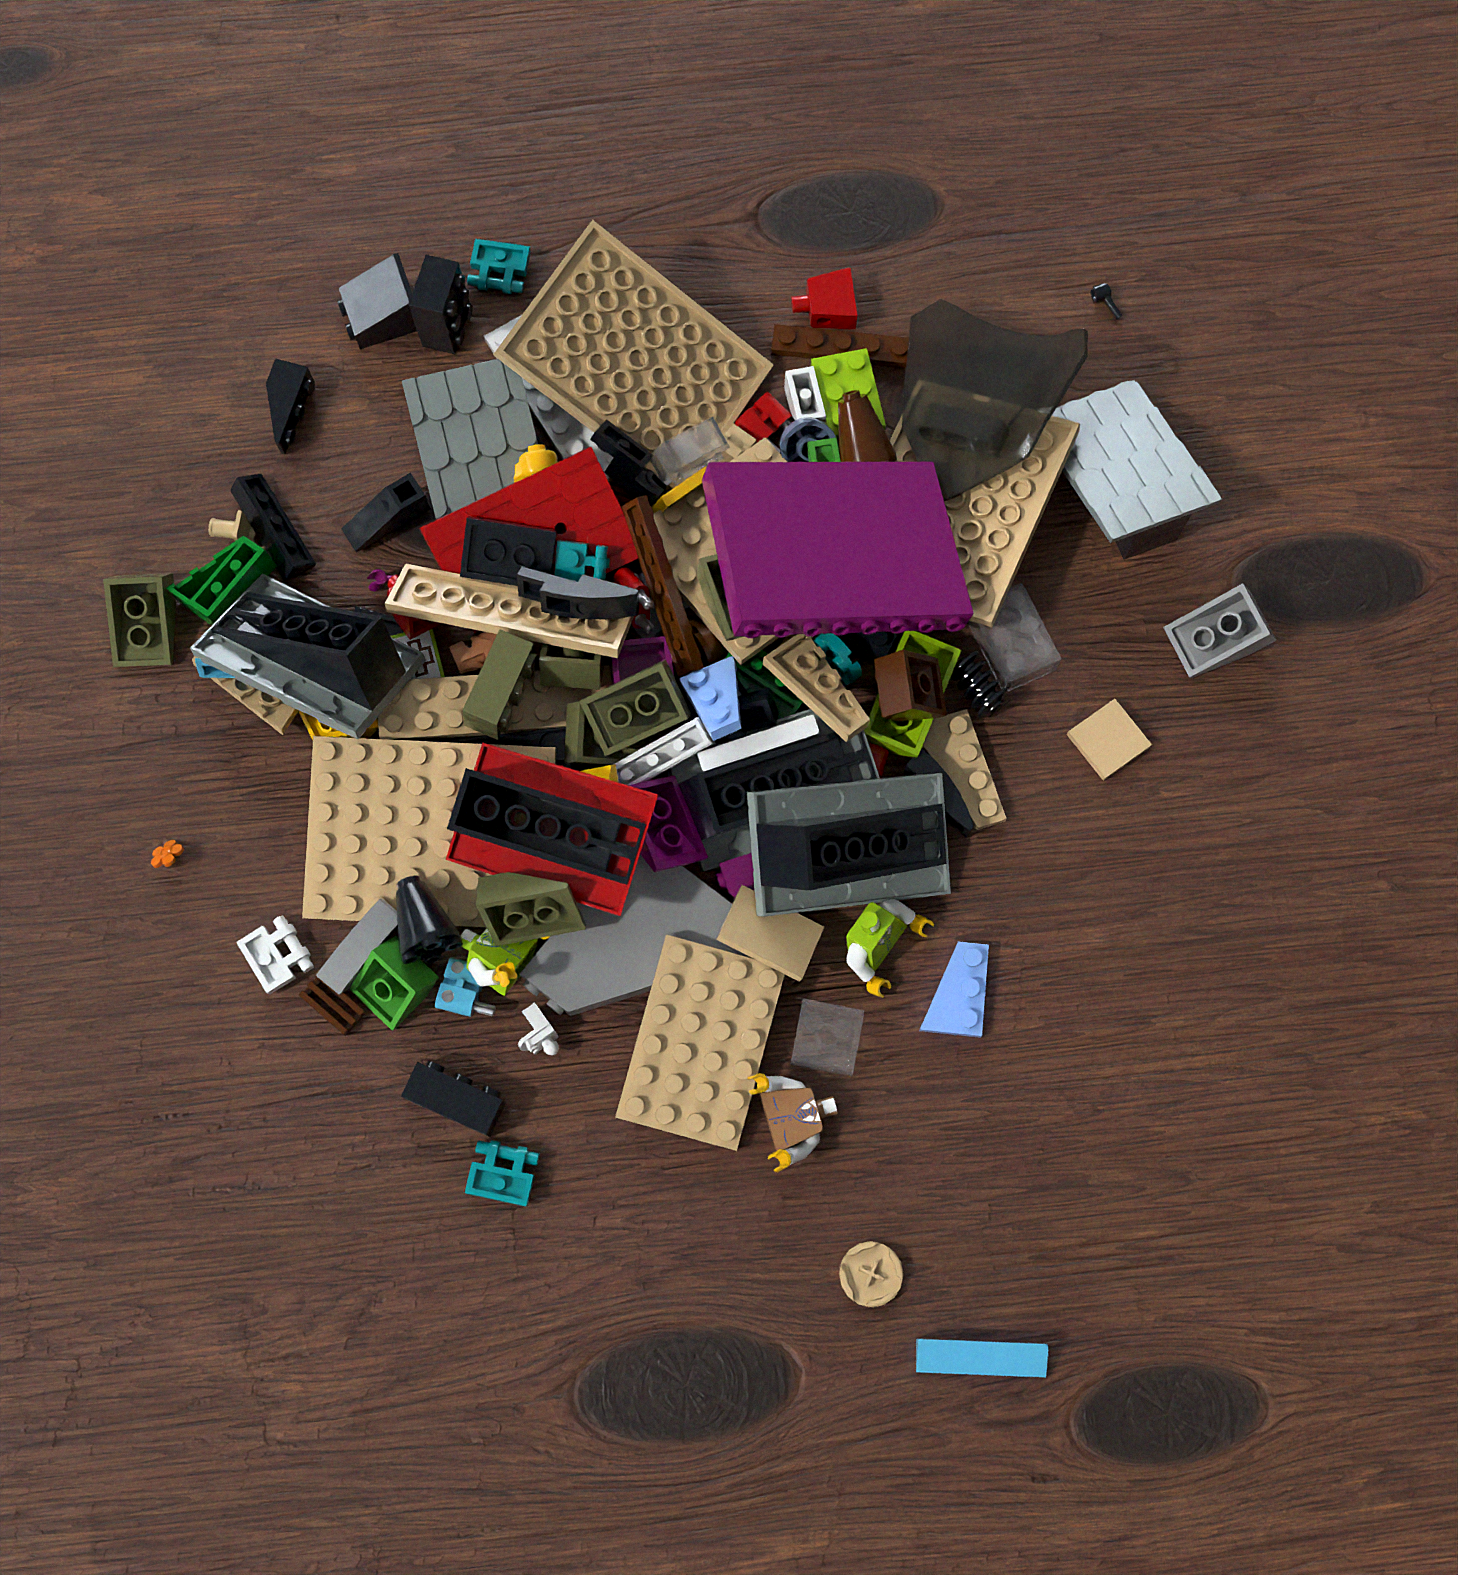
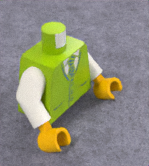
M895 899L881 902L880 905L871 901L846 936L848 946L846 959L848 965L863 982H867L866 989L870 994L882 998L884 996L880 992V987L883 986L890 989L891 983L886 979L874 976L875 971L907 928V925L910 924V929L922 937H927L926 934L922 933V928L926 923L934 926L931 920L920 914L915 915L913 910Z
M487 928L481 935L465 929L461 934L463 942L461 947L469 951L466 964L468 971L479 986H490L503 996L507 994L521 976L520 973L535 956L538 939L495 946ZM548 936V937H543V938H541V939L546 940V939H548L550 936Z

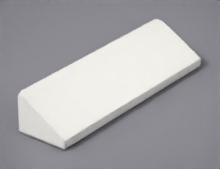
M809 715L701 751L697 755L702 771L705 772L819 734L820 732L814 715Z
M697 717L615 763L618 781L625 785L650 781L716 743L712 740L701 719Z

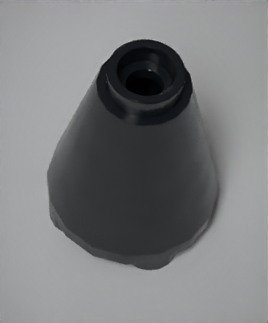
M409 876L396 884L398 888L396 891L399 953L403 964H411L418 960H424L425 964H432L443 958L442 953L457 949L463 945L459 931L426 883L421 881L420 876Z

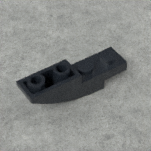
M521 567L517 573L518 596L541 602V612L578 619H618L637 616L639 613L638 589L583 574L579 581L576 582L526 567Z

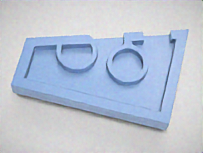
M733 656L679 678L684 692L713 741L741 729L738 681L736 676L737 664Z
M958 941L919 1031L982 1037L989 945Z

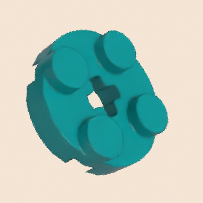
M833 633L818 634L814 638L813 642L817 647L820 646L826 654L825 659L832 670L836 669L841 676V683L844 687L862 676L860 664L858 661L852 664L849 658L852 652L839 637Z

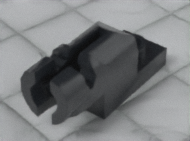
M606 420L590 439L600 450L613 457L604 473L624 488L629 495L632 496L636 492L639 494V497L647 495L649 504L652 507L668 487L652 470L646 468L653 454L610 421Z

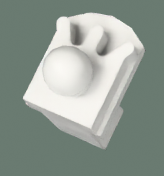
M533 1003L522 1012L534 1030L520 1039L518 1047L521 1051H530L534 1055L542 1049L548 1055H556L559 1045L554 1040L559 1036L538 1006Z

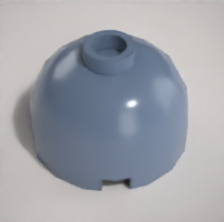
M812 417L799 418L791 422L783 431L780 438V454L787 462H809L807 446L809 441L836 438L832 429L821 420Z

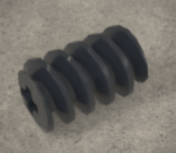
M975 651L956 663L950 678L953 681L960 680L957 688L959 690H966L964 693L965 699H973L971 702L973 709L981 708L978 712V717L982 719L999 711L1010 699L1004 701L1002 699L1007 692L1006 689L995 690L1000 682L998 679L989 682L988 679L993 673L992 670L981 671L986 662L983 660L975 663L974 660L979 655V652Z

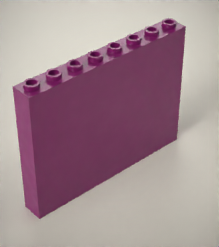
M934 462L708 463L702 478V484L734 636L756 638L764 635L786 637L795 634L816 636L827 633L845 635L858 632L868 635L876 632L890 631L894 634L905 631L927 633L933 630L955 632L963 629L973 616L974 612Z

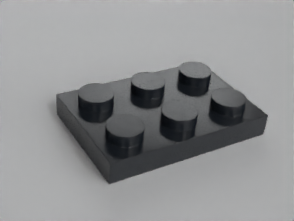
M468 516L466 518L460 577L518 586L517 573L521 567L552 575L557 530Z

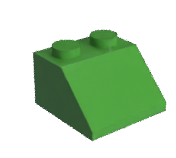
M394 936L371 951L352 983L350 990L393 1031L428 996L439 977L422 960L411 964H403L399 953V940L397 936Z

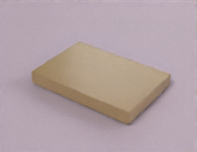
M742 885L716 940L800 982L824 926L799 913L766 917L757 916L755 891Z

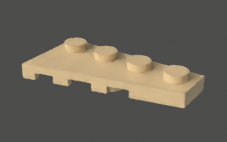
M797 634L764 656L763 665L845 742L868 727L869 717L852 692L845 689L841 683V676L836 669L832 670L825 659L826 654L820 646L817 647L812 636Z
M194 656L193 659H192V661H193L194 666L197 667V666H196V663H195V658H198V657H195V656ZM211 678L282 735L299 711L284 704L282 700L236 680V678Z
M965 709L948 714L945 717L933 719L923 743V748L937 761L959 790L975 829L980 830L1005 822L1007 818L968 710Z

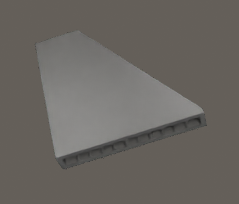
M640 855L621 916L577 902L586 924V930L550 936L520 975L525 980L523 986L536 997L539 993L547 997L549 1001L546 1004L559 1015L565 1011L568 1015L573 1016L649 992L666 934L749 958L752 957L716 940L732 903L683 866L654 873Z

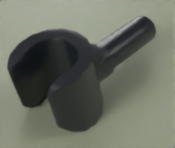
M1106 283L1093 286V289L1090 291L1093 301L1104 300L1114 317L1119 319L1122 314L1111 298L1110 286Z

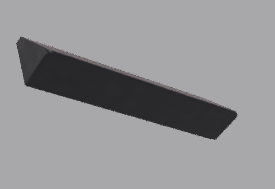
M260 473L237 477L231 488V493L248 518L250 525L265 550L276 563V568L282 578L288 580L315 567L314 559L263 475Z

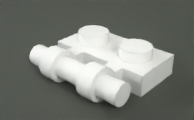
M283 915L273 921L277 931L271 935L266 927L261 926L236 942L264 990L269 995L296 979L290 969L294 965L299 964L303 973L314 968L309 958L311 956L307 947H302L296 937V929L293 924H288ZM283 941H285L291 951V954L283 957L277 947Z

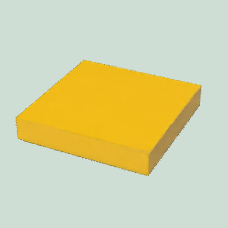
M703 467L663 495L652 506L653 513H656L658 510L664 512L667 508L703 485L702 478L707 467Z

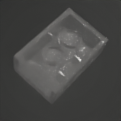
M1023 583L1010 587L993 628L968 621V625L996 680L1000 681L999 686L1001 690L1006 689L1008 692L1054 672L1062 660Z

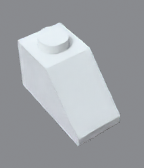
M814 366L785 371L784 389L789 410L794 420L806 417L818 420L826 419Z

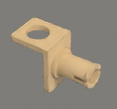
M237 511L235 521L211 518L209 522V535L211 537L231 538L236 541L244 535L255 543L257 535L243 511Z

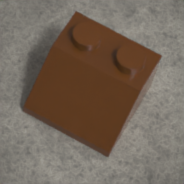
M900 650L874 659L875 679L878 685L879 708L882 718L895 721H909L947 716L938 658Z

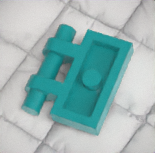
M475 239L470 265L471 269L480 271L479 276L468 275L467 285L478 287V290L487 291L489 288L502 290L504 294H512L513 292L523 293L524 282L514 281L515 275L526 277L531 255L530 246ZM490 272L503 273L504 278L489 277Z
M558 540L554 576L578 582L582 574L586 575L587 566L594 567V578L605 580L606 568H609L610 558L607 557L608 546L596 545V553L593 556L588 555V543Z
M478 1140L475 1153L486 1155L484 1164L472 1162L465 1193L528 1207L535 1175L523 1173L525 1163L537 1166L540 1153L528 1151V1147L518 1146V1148L503 1146L500 1141L491 1140L489 1143ZM497 1158L514 1161L512 1170L495 1167Z

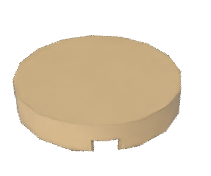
M870 1241L859 1243L848 1250L841 1261L839 1277L841 1287L850 1299L859 1305L876 1307L882 1306L894 1299L901 1288L903 1270L901 1261L893 1250L884 1244Z

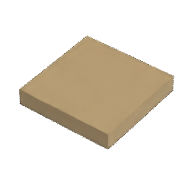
M1113 699L1067 733V736L1103 781L1152 746L1116 699Z

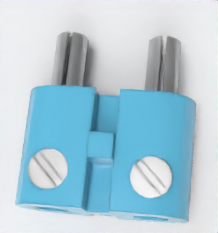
M451 957L444 972L443 983L440 984L436 996L435 1008L472 1017L474 1012L493 1016L496 1011L494 1005L478 1002V995L483 986L477 984L472 974L466 968L467 961Z

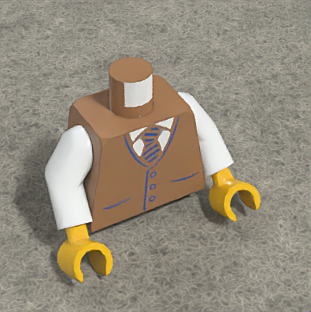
M759 1073L748 1077V1080L754 1079L757 1082V1089L749 1090V1093L752 1095L761 1093V1102L776 1150L768 1156V1159L775 1157L779 1160L780 1166L774 1169V1172L777 1173L789 1165L805 1159L820 1142V1134L824 1131L821 1119L838 1113L833 1096L815 1101L812 1089L806 1088L802 1082L783 1076H765Z

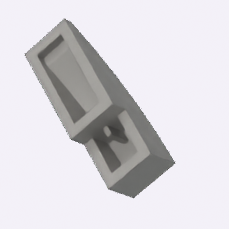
M382 898L379 899L341 942L316 976L339 995L349 990L371 951L388 941L398 928L397 911Z

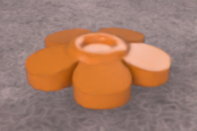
M170 840L164 844V847H157L152 853L154 858L151 860V865L154 868H159L162 864L165 867L171 866L176 861L174 856H179L183 853V846L178 844L176 840Z

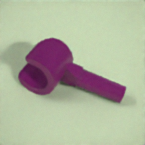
M380 569L373 570L367 579H375L377 581L372 582L368 589L373 592L379 591L384 584L388 583L392 576L386 575Z

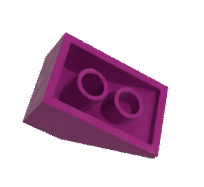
M675 775L628 785L658 794L640 855L654 873L703 861L708 858Z

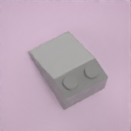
M1243 583L1163 627L1189 678L1246 657L1276 641L1252 593Z

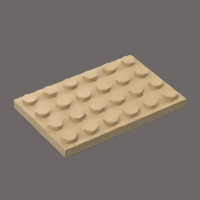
M666 934L615 1118L737 1151L752 1097L749 1090L754 1089L756 1082L754 1079L748 1080V1077L758 1074L785 974L756 959Z

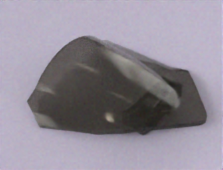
M942 299L911 316L903 392L902 426L917 461L934 462L944 501L950 500L988 481L1030 456L1047 422L1088 357V331L1086 329H1074L1062 334L1048 336L1019 333L983 321Z

